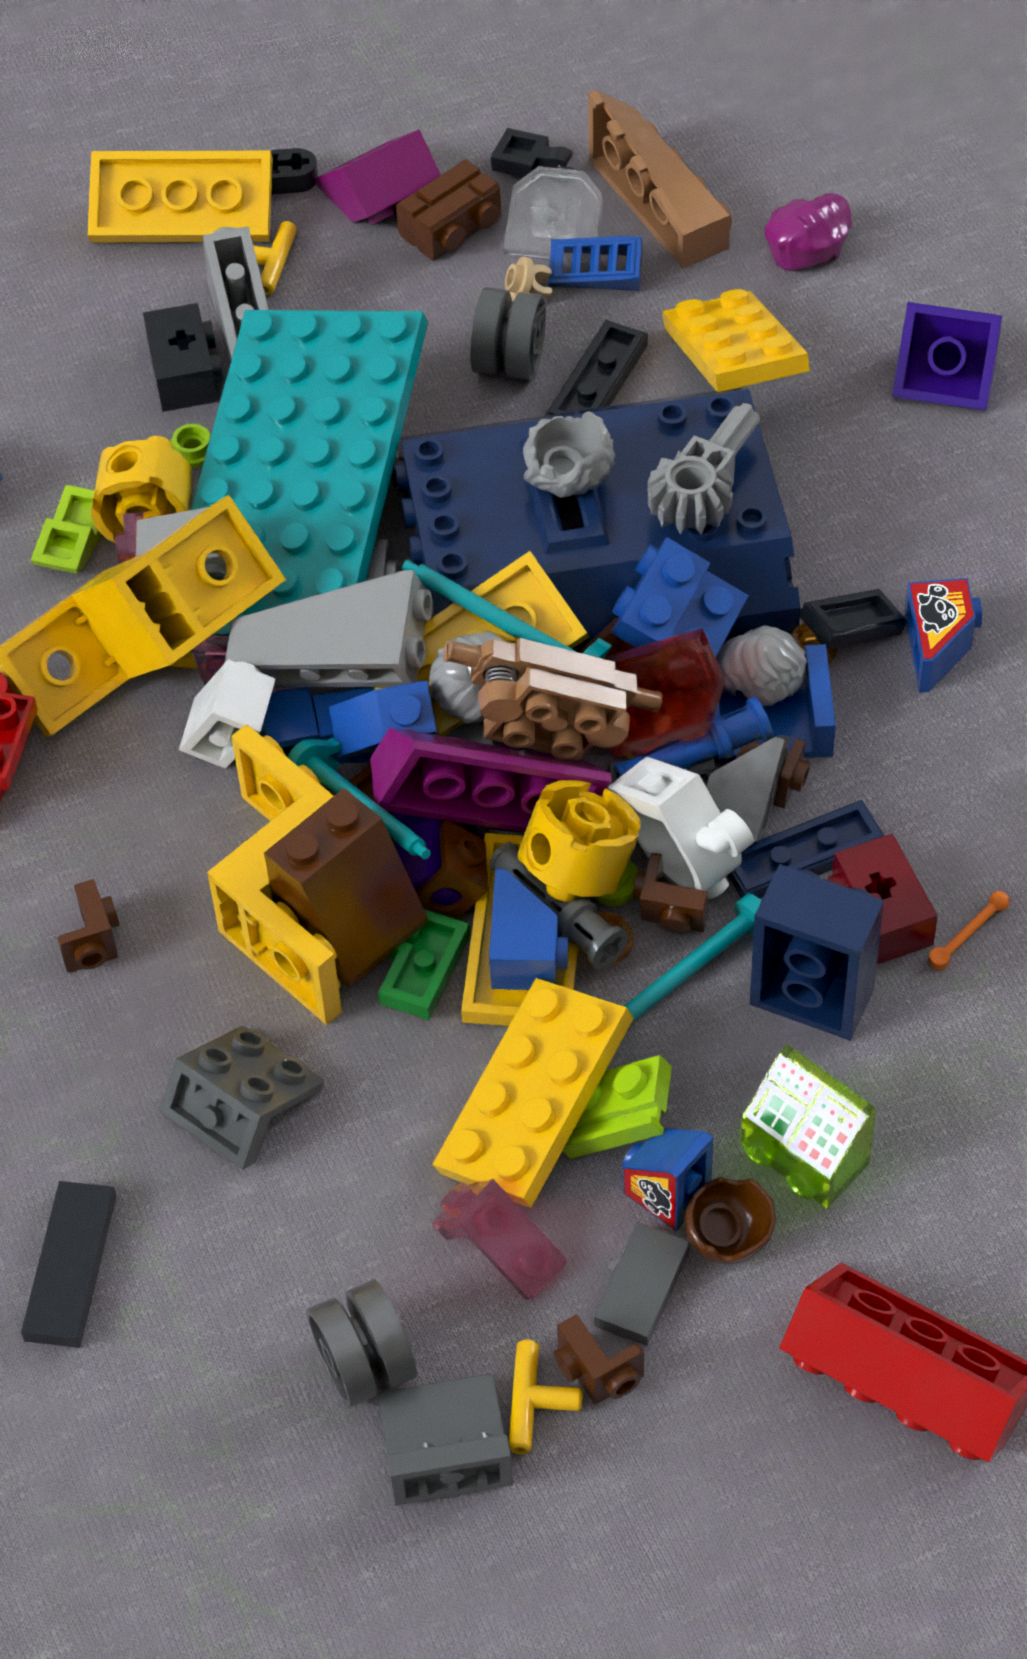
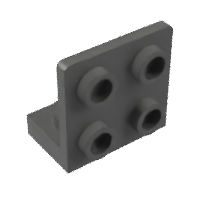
M240 1026L176 1058L159 1111L243 1170L256 1162L270 1119L320 1092L324 1080L310 1071L302 1061L288 1056L266 1041L265 1037L259 1032L245 1026Z
M491 1374L384 1391L378 1395L395 1506L513 1485L510 1448L507 1434H504L494 1377Z

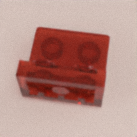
M703 628L607 657V660L615 662V670L635 674L637 687L662 693L661 707L655 713L634 707L626 708V712L630 715L628 737L621 744L610 747L614 757L628 753L634 756L643 755L654 750L659 744L677 739L680 742L693 741L710 729L726 681Z

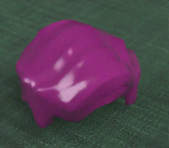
M826 193L811 201L794 199L787 205L778 207L772 213L765 227V238L776 265L785 271H794L801 268L806 269L819 263H827L830 258L837 260L852 224L848 201L842 195Z

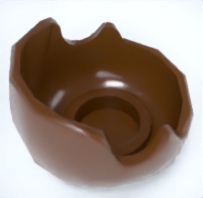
M718 1177L707 1182L705 1186L700 1187L691 1195L683 1216L688 1241L706 1259L722 1264L744 1262L762 1250L769 1242L777 1222L773 1199L757 1181L751 1178L733 1180Z

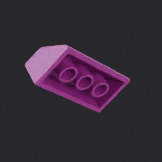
M389 727L370 758L374 801L387 812L438 820L446 819L451 822L514 832L526 831L535 804L546 785L560 780H580L592 783L589 792L602 796L604 789H607L612 782L611 773L584 760H563L549 753L544 754L514 749L506 745L496 746L472 742L458 737L449 738L419 733L411 729Z

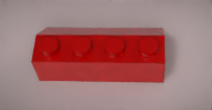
M842 1262L805 1287L779 1346L780 1350L793 1356L794 1363L801 1369L817 1375L826 1374L845 1384L844 1389L854 1398L867 1403H880L896 1412L897 1419L904 1425L914 1430H929L949 1441V1446L953 1451L971 1460L982 1459L989 1463L1005 1446L1027 1408V1360Z

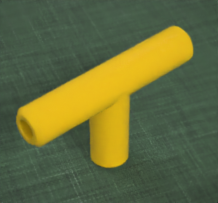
M284 221L280 224L271 248L253 245L257 264L265 265L261 274L265 295H272L274 293L297 233V227L292 222Z
M523 1339L516 1344L508 1440L510 1451L515 1454H526L532 1449L535 1409L580 1411L583 1402V1390L579 1387L537 1385L539 1344L531 1339Z

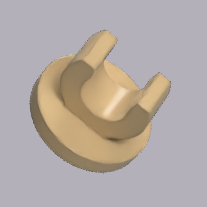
M524 256L516 264L512 263L505 277V289L510 291L512 302L519 292L544 295L547 301L552 294V288L543 287L538 283L545 284L552 274L551 269L541 264L534 265L531 258Z

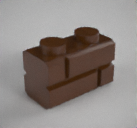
M465 159L396 204L398 232L403 239L412 246H417L418 250L430 260H434L447 250L454 251L462 245L465 238L480 228L487 229L497 221L501 215L499 185L487 174H481L479 168Z

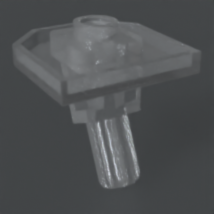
M538 166L513 185L503 247L504 254L550 259L551 239L598 237L604 201L602 192L582 170ZM564 253L563 260L572 261L573 253ZM582 254L581 262L590 263L591 254Z

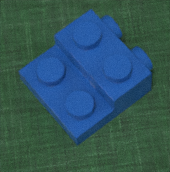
M666 537L658 548L650 544L639 560L635 571L642 576L635 589L627 585L617 600L612 613L619 616L611 633L688 679L700 684L705 679L749 595L708 572L707 569L711 564L710 562Z

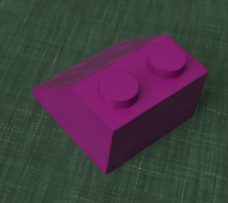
M420 129L387 141L316 177L315 182L322 192L352 222L368 218L370 224H374L395 213L392 207L393 204L407 198L441 174Z

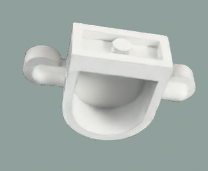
M646 756L607 788L623 798L637 813L641 824L637 837L638 842L649 859L651 853L662 854L663 876L672 885L707 891L708 899L719 896L727 889L729 882L726 876L740 866L742 861L741 853L754 843L750 829L734 811L726 809L720 813L699 774Z

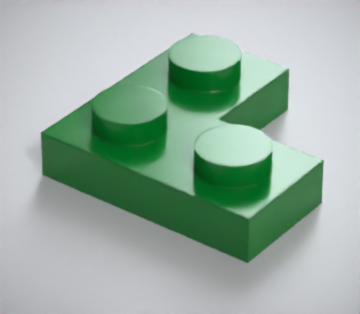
M424 909L428 923L388 956L394 959L380 987L378 997L379 1004L430 1020L470 937V924Z

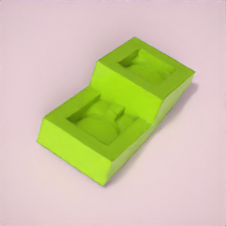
M65 485L54 518L45 519L31 558L33 565L75 574L81 572L102 536L95 527L90 514L94 490Z

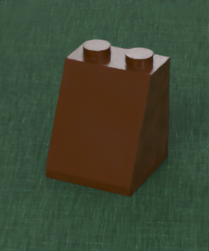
M345 788L264 852L273 902L275 904L277 902L286 904L296 915L299 924L312 936L318 933L327 939L337 955L335 959L337 977L349 988L428 923L427 915L382 818Z

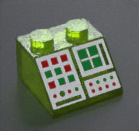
M786 1044L779 1051L742 1116L740 1145L743 1146L746 1154L755 1163L763 1167L769 1165L784 1176L790 1187L798 1195L809 1200L813 1198L828 1209L870 1164L876 1107Z

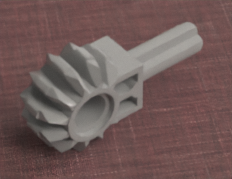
M743 403L741 406H735L709 441L694 435L682 452L678 450L674 460L661 458L657 470L651 471L647 488L648 506L651 514L658 515L661 527L675 524L681 535L686 528H694L702 534L706 524L720 526L723 514L729 513V509L732 506L733 492L731 491L734 484L735 455L760 421V416L757 412L753 411L752 405Z

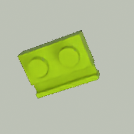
M661 1055L606 1070L562 1152L570 1159L663 1135L664 1127L660 1124V1116L665 1114L667 1110L672 1066Z

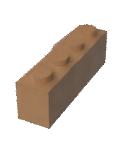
M598 90L589 92V161L683 269L728 249L729 228L732 226V218L727 206L723 202H718L707 190L703 179L697 174L694 175L683 163L679 152L666 144L660 137L656 126L650 121L647 122L635 107Z

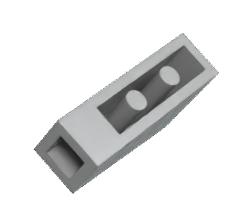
M248 226L237 229L234 227H223L211 234L203 235L207 281L229 365L245 310H269Z
M403 570L238 617L232 620L225 662L229 659L234 662H246L256 666L261 673L275 678L273 687H392L416 682L418 667H422L425 662L426 647L423 633L425 621L430 620L433 612L432 595L425 588L414 570Z

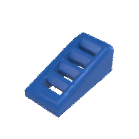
M610 236L551 239L549 268L552 274L548 278V286L640 291L643 254L642 237ZM564 253H573L571 273H562ZM582 254H591L589 272H581ZM600 254L609 255L607 271L599 272ZM618 255L627 256L626 270L617 271Z

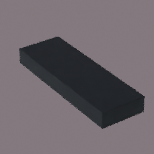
M605 320L545 416L610 406L648 346V333Z
M59 1181L21 1330L25 1342L81 1347L115 1205L116 1193L114 1187Z

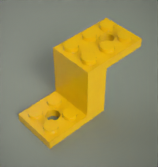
M227 495L144 554L104 570L0 644V673L6 677L14 694L35 697L38 710L34 722L46 738L62 729L128 679L172 665L283 583L286 578L230 495ZM209 553L218 554L225 561L226 574L221 581L211 578L206 572L205 560ZM52 653L62 654L69 662V675L63 681L53 678L47 669V661Z
M246 724L231 736L241 796L270 822L207 872L218 931L325 1025H328L342 1013L339 993L341 984L337 977L335 965L336 952L322 935L315 933L312 936L299 924L294 912L283 902L275 904L273 902L264 852L330 800L333 795L321 786L312 770L305 765L297 766L287 758L280 745L268 735L262 737Z

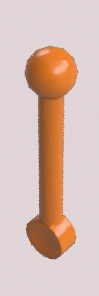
M993 892L989 897V904L944 947L938 946L931 949L929 952V965L933 969H946L950 964V955L996 911L1007 909L1010 899L1005 892Z

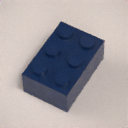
M779 864L754 916L749 1005L851 1041L874 991L884 900L873 897L863 889L847 888L821 879L811 871L795 870Z

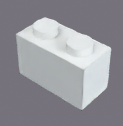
M228 659L194 697L179 750L226 769L235 759L231 736L246 724L258 734L260 733L275 678L261 673L252 664L234 662Z

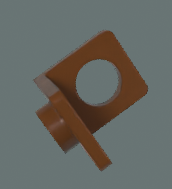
M445 819L439 825L441 868L416 893L423 909L458 919L489 890L486 844L481 837ZM442 888L455 889L462 895L457 902L449 905H441L431 899V895Z

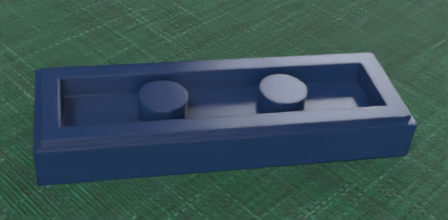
M859 800L754 842L741 853L742 861L740 866L727 876L741 898L750 893L760 899L764 897L779 864L795 870H808L816 875H820L833 870L835 852L885 835L863 800Z

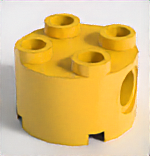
M151 436L146 440L125 441L114 447L105 448L100 456L90 513L95 527L106 539L118 544L119 538L130 541V549L136 550L137 520L190 510L194 485V475L191 466L178 451L173 449L172 442L162 436Z
M560 780L546 785L535 804L517 852L518 860L527 867L528 871L546 884L547 893L551 897L563 902H571L577 896L600 897L605 894L616 893L638 840V832L641 827L640 818L633 807L618 794L605 788L602 796L589 792L592 783L580 780Z

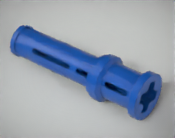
M753 696L746 700V706L721 717L712 714L703 721V727L632 759L614 765V769L617 774L619 773L617 777L620 778L646 756L682 769L690 768L715 756L719 760L722 758L726 760L733 757V751L759 739L767 742L774 738L773 730L762 704L757 697Z

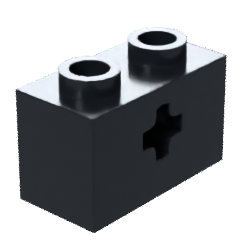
M198 303L143 312L162 412L218 402L215 383L224 381L218 353L209 354L208 349L216 348L211 320L202 322Z

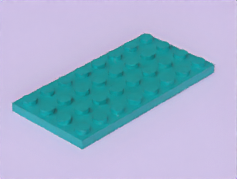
M245 310L191 510L210 507L222 497L230 495L286 580L235 618L366 581L427 331L428 320L423 311ZM232 620L189 652L226 658Z

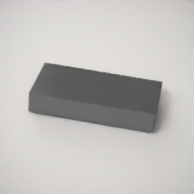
M637 1222L596 1311L594 1326L648 1346L688 1256L690 1242L681 1237Z

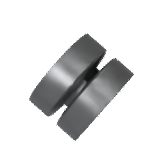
M375 1279L346 1292V1303L350 1317L335 1297L306 1309L309 1327L319 1354L338 1394L348 1408L377 1395V1385L372 1370L375 1371L381 1383L388 1389L397 1387L417 1377L415 1360L404 1330L387 1295Z

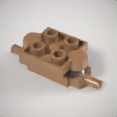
M519 638L515 644L491 639L477 647L449 639L444 647L443 660L471 667V683L483 686L478 692L481 715L485 718L484 738L503 742L512 748L533 749L552 754L554 757L563 760H580L592 746L616 747L628 737L630 715L626 712V708L634 707L651 711V713H657L662 704L661 692L637 687L636 675L615 670L614 661Z

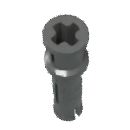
M507 842L495 851L489 863L490 868L494 872L495 869L508 870L558 915V937H568L569 942L575 943L588 955V963L596 970L604 969L616 961L628 942V933L620 926L612 927L597 914V906L589 899L577 898L571 902H563L551 897L546 891V884L535 877L518 860L517 852L519 849L514 843Z

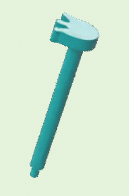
M409 560L404 562L402 569L414 570L424 586L513 637L577 652L424 564L418 566ZM598 638L583 654L604 659L611 650L612 645Z
M334 738L328 740L307 739L297 743L292 748L288 758L297 766H307L316 775L320 784L322 783L335 794L343 788L348 790L382 818L391 839L411 855H419L423 859L430 857L431 852L425 847L423 839L334 770L339 767V762L330 755L340 751L343 747L342 744Z
M750 893L734 904V910L737 915L735 919L626 1003L624 1007H627L634 1017L632 1023L748 931L754 934V916L761 900Z

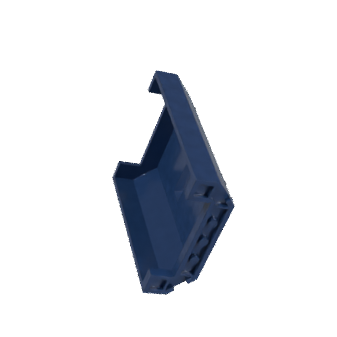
M736 388L718 393L717 391H709L400 437L398 458H395L392 479L394 487H397L398 491H404L405 499H401L406 529L415 527L416 531L415 536H409L412 563L416 565L424 564L472 591L528 551H531L589 635V638L573 648L578 653L613 619L619 618V616L612 613V610L626 586L628 585L635 589L642 576L635 571L639 560L650 544L658 548L666 537L710 562L711 564L707 569L708 572L749 595L724 643L731 638L744 635V633L760 628L763 625L778 628L789 633L794 639H799L800 617L798 615L801 611L798 587L793 586L789 557H794L792 536L759 424L735 455L734 484L731 491L733 492L732 506L729 509V513L723 514L719 527L706 524L702 534L694 528H686L680 535L675 524L661 527L658 515L651 514L648 506V478L651 471L657 470L660 459L674 460L678 450L682 452L694 435L709 441L735 406L748 403L752 405L753 411H755L749 389ZM589 411L603 419V423L606 425L611 439H613L615 464L610 469L608 479L603 481L599 487L589 490L586 494L577 495L584 527L562 530L554 494L540 490L524 480V473L528 467L525 463L523 447L529 438V428L536 426L541 419H552L555 416L582 418L583 413ZM425 586L432 595L433 617L454 603Z

